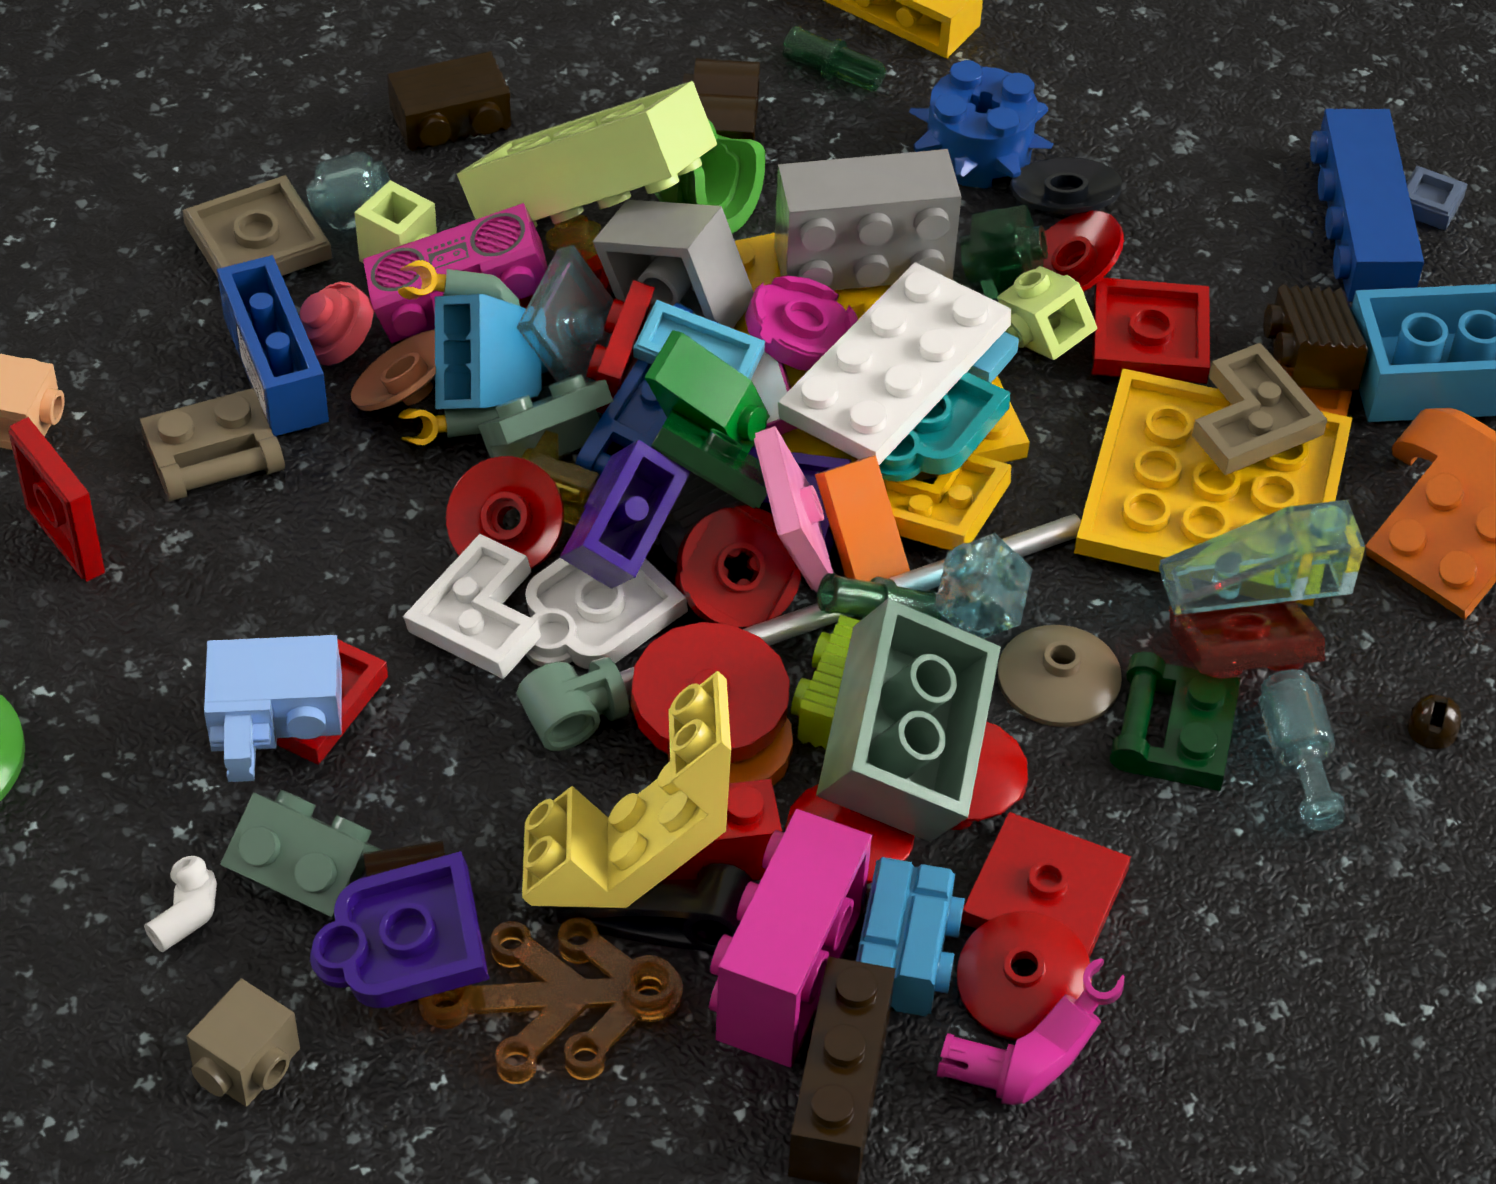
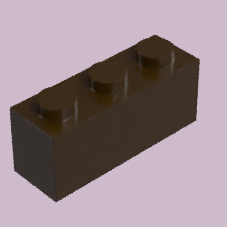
M828 956L791 1132L788 1176L828 1184H858L890 1018L896 968Z

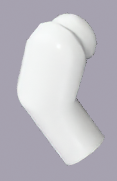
M187 856L178 860L173 865L170 873L172 881L176 883L173 906L144 925L148 937L161 952H165L207 923L213 915L217 881L213 871L206 869V864L200 857Z

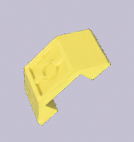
M716 671L700 685L695 683L687 686L677 695L670 709H668L670 761L661 770L658 778L638 794L631 793L623 797L614 806L609 817L602 813L573 786L554 800L546 799L531 811L525 821L522 898L531 906L627 908L726 832L731 740L727 679L720 672Z

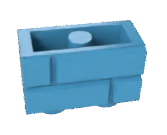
M881 857L876 861L856 961L896 968L891 1007L897 1012L927 1016L931 1014L935 992L948 994L955 954L943 952L945 936L955 938L959 936L965 898L952 896L955 874L951 869L925 864L914 867L912 862Z

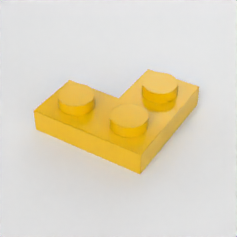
M971 454L960 468L953 472L939 475L933 484L912 478L905 481H888L883 479L899 535L941 549L965 554L1010 485L1011 465Z

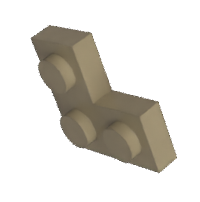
M1261 342L1212 361L1209 379L1232 405L1196 419L1192 436L1224 475L1324 435L1327 418Z

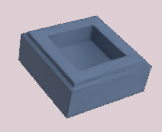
M1416 166L1406 183L1414 219L1446 231L1465 196L1468 184Z

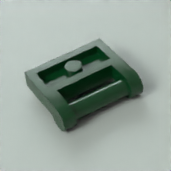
M1151 652L1133 654L1129 659L1126 673L1127 680L1131 685L1121 735L1116 737L1112 743L1110 762L1117 769L1128 773L1221 791L1241 678L1167 664L1162 657ZM1155 692L1173 695L1163 748L1150 746L1146 741Z

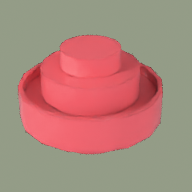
M340 281L330 284L319 292L310 295L302 304L299 316L319 364L330 366L340 363L351 356L365 340L372 325L374 310L370 298L359 288L348 282Z

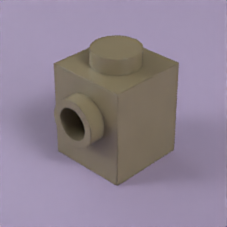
M242 978L186 1036L193 1066L191 1071L197 1082L211 1094L222 1097L226 1093L245 1107L263 1089L270 1090L279 1083L289 1067L290 1059L300 1050L295 1013Z

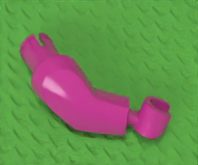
M1104 959L1092 961L1084 971V991L1078 999L1065 994L1031 1033L1017 1039L1015 1045L1008 1044L1007 1050L954 1037L953 1034L947 1033L940 1056L942 1061L938 1065L937 1077H948L997 1090L996 1097L1002 1099L1001 1104L1018 1105L1028 1102L1041 1093L1074 1062L1101 1023V1020L1093 1012L1099 1005L1114 1003L1120 997L1124 987V975L1120 977L1116 986L1111 991L1099 992L1094 989L1090 980L1104 964Z

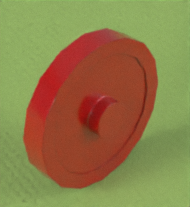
M699 622L671 629L649 643L634 666L631 708L640 731L660 751L670 755L668 709H670L674 699L683 689L695 683L700 685L718 671L727 679L731 740L730 763L750 759L773 743L786 722L790 680L781 657L759 636L734 625Z

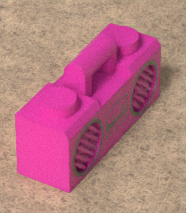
M524 203L363 259L370 301L391 343L435 329V296H443V292L432 291L416 300H408L398 293V289L402 287L421 289L422 280L416 272L400 270V268L414 261L423 260L430 263L435 268L437 274L446 275V269L495 275L519 299L553 288L541 238Z

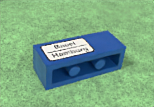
M270 255L217 269L225 322L273 435L278 436L329 422L324 373L274 256Z

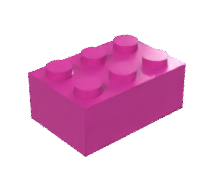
M799 809L795 810L785 832L779 830L773 832L767 844L762 862V867L766 871L759 884L750 881L746 886L737 910V920L741 922L733 937L726 934L721 937L712 958L710 973L717 975L718 979L711 994L709 1010L717 1013V1041L792 1068L816 1016L828 956L843 958L864 912L871 834Z

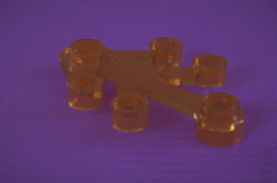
M571 918L560 926L558 931L559 953L570 963L582 964L590 961L609 978L585 979L533 940L529 929L524 924L516 921H507L499 924L491 934V948L494 960L504 967L514 968L522 966L541 982L468 985L418 999V1006L423 1019L441 1029L454 1028L465 1021L469 1015L542 1011L517 1036L504 1039L496 1048L497 1073L502 1080L510 1084H522L529 1081L537 1070V1056L587 1008L611 1007L589 1032H581L571 1036L564 1047V1061L567 1072L576 1079L590 1080L599 1076L604 1070L606 1064L605 1053L638 1020L659 1021L667 1018L677 1010L682 1001L683 983L679 973L668 961L653 955L640 956L632 960L601 937L595 924L586 918ZM574 936H583L589 940L583 945H573L568 942ZM511 939L522 943L521 946L515 949H506L501 946L504 941ZM644 989H655L659 994L646 996L639 994V992ZM443 1000H451L457 1003L450 1007L435 1006ZM587 1050L596 1054V1057L591 1061L583 1062L575 1059L574 1055L580 1051ZM516 1054L523 1055L528 1059L525 1063L518 1066L505 1062L509 1056Z

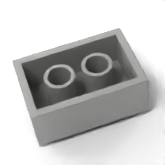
M948 149L778 164L774 248L781 276L789 275L809 278L828 286L832 290L893 285L916 262L949 279H953L961 193Z

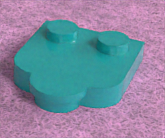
M966 372L879 465L882 478L888 481H905L917 476L921 471L928 474L941 475L960 468L1009 409L1010 392Z

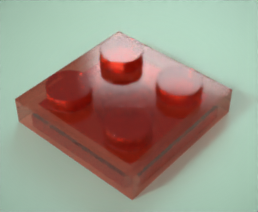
M1289 594L1169 606L1170 630L1201 674H1207L1215 678H1232L1241 675L1243 670L1268 667L1275 671L1289 672L1301 669L1304 663L1325 661V637Z

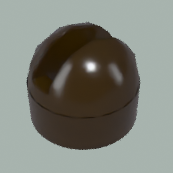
M1428 694L1420 698L1412 708L1407 727L1410 736L1421 746L1430 749H1443L1452 745L1457 738L1461 726L1460 707L1450 697L1445 698L1435 696V694ZM1432 714L1443 718L1441 727L1430 725Z

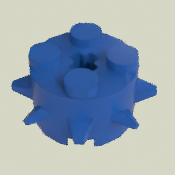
M971 60L954 63L950 68V74L942 77L933 87L929 108H910L909 113L928 123L927 132L914 143L913 149L916 152L948 149L958 184L978 188L992 187L993 179L1006 176L1013 178L1020 176V168L1030 164L1032 148H1053L1054 143L1034 133L1035 123L1048 112V107L1045 103L1038 102L1034 94L1035 84L1026 74L1009 73L999 68L982 67Z

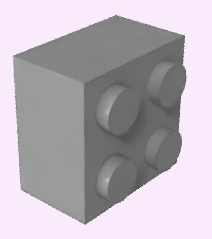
M627 199L593 240L616 299L626 300L633 280L655 287L648 316L656 300L672 306L678 302L692 309L693 314L714 320L733 329L746 312L754 291L722 206Z

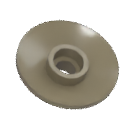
M1044 625L1020 633L1006 645L998 662L997 679L1004 698L1021 715L1048 726L1075 727L1097 720L1112 708L1119 696L1122 674L1115 654L1098 637L1076 627Z

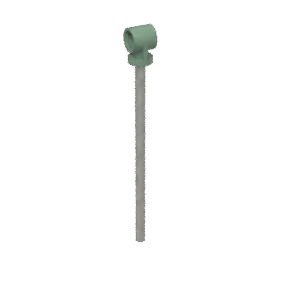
M1072 514L968 550L965 554H957L744 628L743 630L759 636L770 646L838 622L839 615L853 617L877 608L888 598L898 601L1077 538L1081 520L1076 514ZM603 657L591 661L589 673L578 676L573 666L567 662L549 663L528 674L519 684L516 693L543 746L550 751H562L577 746L588 739L599 726L600 714H603L610 721L620 719L629 714L628 695L632 691L634 667L619 672L611 658Z

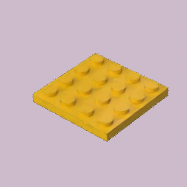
M1122 369L1078 530L1074 553L1313 607L1352 417L1321 411L1327 418L1324 435L1224 475L1192 436L1196 419L1232 405L1217 388Z

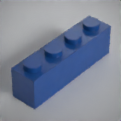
M1325 109L1321 130L1313 131L1311 136L1310 155L1312 163L1320 165L1318 197L1320 201H1327L1328 205L1325 230L1327 239L1335 240L1336 244L1333 256L1335 278L1343 279L1345 294L1349 302H1353L1356 290L1417 288L1424 259L1390 109Z

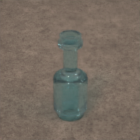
M1289 669L1277 672L1269 676L1262 683L1261 695L1258 700V706L1273 756L1282 766L1298 770L1306 797L1301 802L1299 811L1301 817L1306 820L1307 826L1316 831L1334 828L1345 819L1343 810L1345 802L1340 793L1330 790L1322 763L1333 752L1335 736L1320 688L1302 670Z

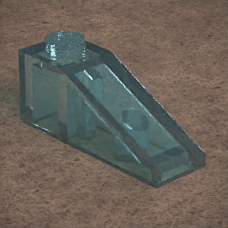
M1348 500L1289 506L1160 560L1159 571L1174 615L1347 595L1353 593L1365 544Z

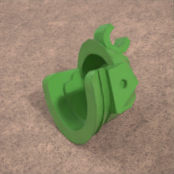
M708 119L717 145L700 157L702 166L678 176L680 181L677 184L654 194L660 202L722 206L733 234L748 221L759 200L765 175V149L759 142L751 139H731L717 135L713 123Z

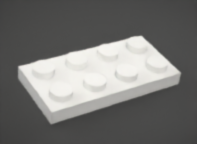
M914 262L778 401L779 418L857 459L876 456L880 465L1011 325V308Z

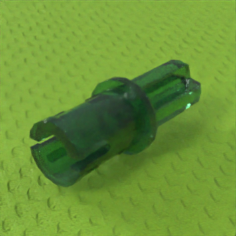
M797 25L789 31L783 46L787 47L782 51L783 57L821 71L822 77L828 80L835 76L872 92L880 88L886 75V68L880 61L848 49L846 41L839 38L831 41L804 30Z

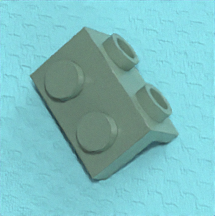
M579 374L550 385L549 389L552 395L532 403L529 395H525L497 406L498 417L478 424L490 458L515 456L540 465L582 448L600 420L596 409L614 402L606 380L585 383L583 375Z
M281 789L276 800L253 792L220 865L335 918L334 906L339 894L350 883L360 879L365 869L363 853L382 850L367 843L372 831L338 815L335 816L331 826L311 817L316 807L315 804Z

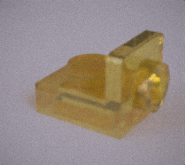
M546 430L534 449L527 448L521 458L540 466L552 477L563 499L564 522L577 526L585 511L584 506L599 479V473L584 469L577 464L560 461L558 434Z

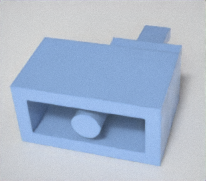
M337 635L207 641L204 715L211 752L224 751L225 768H227L228 782L254 781L256 749H276L277 738L296 737L299 739H313L319 736L341 735L342 670Z

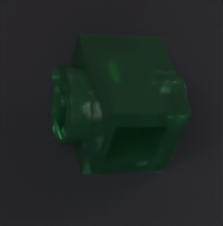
M1027 204L972 214L971 233L959 237L963 268L968 281L971 284L980 282L985 296L992 300L997 299L998 295L1014 285L1017 277L1024 272L1036 269L1039 266L1043 267V260L1048 257V245L1042 225L1034 226Z

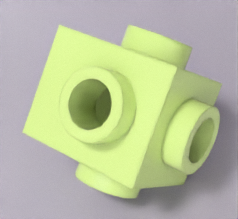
M1042 266L1024 272L1017 277L1014 285L997 296L999 303L1011 308V325L1005 332L1019 338L1018 347H1027L1052 360L1060 357L1098 329L1079 282L1068 275H1060Z

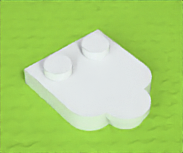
M559 558L536 574L527 585L525 595L529 615L537 621L542 637L528 651L526 656L538 666L554 662H567L569 664L573 661L576 665L589 669L591 661L603 657H609L614 663H617L688 612L686 597L646 558L635 578L613 589Z

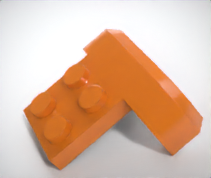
M1423 409L1393 444L1392 455L1409 466L1417 458L1426 459L1432 462V464L1365 545L1366 555L1466 620L1496 583V431L1457 409Z

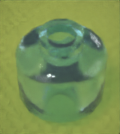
M363 151L324 160L315 169L314 183L307 185V197L310 208L315 217L324 216L327 223L338 231L355 228L354 212L390 181V177L381 160L375 162L370 155Z

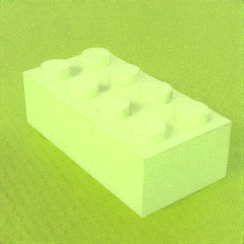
M693 81L506 142L457 173V176L475 220L524 203L536 228L538 226L537 220L550 216L553 224L560 223L583 213V206L597 201L600 209L614 206L631 197L630 191L645 186L648 194L667 189L680 181L678 176L702 166L700 157L715 147L717 142Z

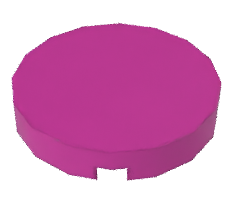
M789 275L775 277L772 284L764 286L762 283L753 293L745 314L749 334L765 341V352L778 362L808 371L854 325L858 317L850 305L845 310L841 304L836 302L839 295L828 286L809 278Z

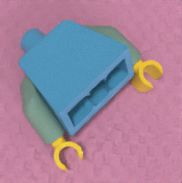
M423 260L414 261L400 268L402 271L416 272L422 280L421 289L415 287H402L398 289V293L403 298L416 300L432 291L443 292V296H435V409H444V415L434 416L426 410L416 408L403 410L399 414V418L410 419L419 416L423 423V429L419 435L415 437H402L403 441L416 445H426L435 439L437 433L446 432L448 438L481 434L478 424L498 417L497 406L525 395H529L530 398L539 395L542 390L541 374L551 369L555 354L551 343L541 339V318L538 312L521 307L519 298L495 275L446 269V275L437 274L435 268Z

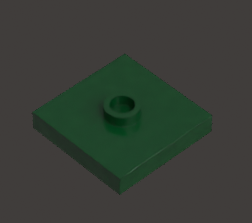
M672 409L652 443L653 449L754 509L756 507L760 508L767 496V490L759 460L743 451L742 446L728 435L716 429H710L709 431Z

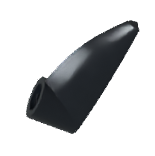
M712 863L702 867L697 874L696 880L661 881L627 908L557 907L555 911L558 924L644 943L715 952L718 942L724 934L734 936L741 922L737 920V910L741 897L750 881L753 882V880L744 870L734 865Z

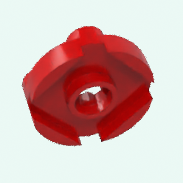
M735 506L733 508H722L698 520L689 529L678 551L675 584L677 589L686 597L689 607L706 622L729 624L744 629L780 616L795 598L802 574L777 534L773 514L757 507L754 509L750 506ZM743 552L750 557L746 567L754 573L750 581L742 578L733 583L727 577L729 570L724 566V561L726 557L736 558Z

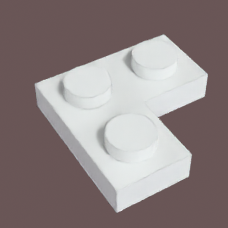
M479 534L405 613L403 618L408 632L504 679L542 637L536 620L503 605L506 599L531 573L527 556Z

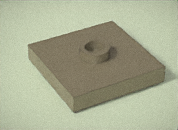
M286 175L182 210L185 226L217 278V269L270 255L274 256L282 276L332 258L330 242Z

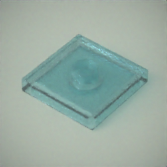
M574 245L557 249L518 323L517 329L557 382L582 374L586 383L596 381L586 377L596 345L600 344L607 347L612 334L604 332V327L614 300Z

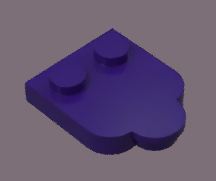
M462 852L371 875L350 883L342 890L335 902V921L325 925L316 934L310 952V963L319 980L331 987H350L355 998L360 1003L372 1008H386L489 980L468 866Z

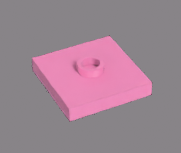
M776 426L755 433L756 438H754L780 540L811 590L819 593L836 587L820 521L824 520V514L814 487L808 483Z

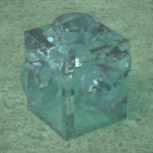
M996 533L970 543L960 544L947 552L934 608L955 627L982 639L1019 626L1033 569L1025 562L1022 556L1013 551Z

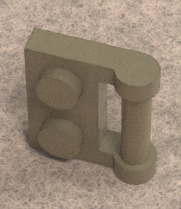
M254 388L140 418L142 435L169 502L186 498L187 491L253 472L265 470L268 475L285 470V462L280 444L269 427Z

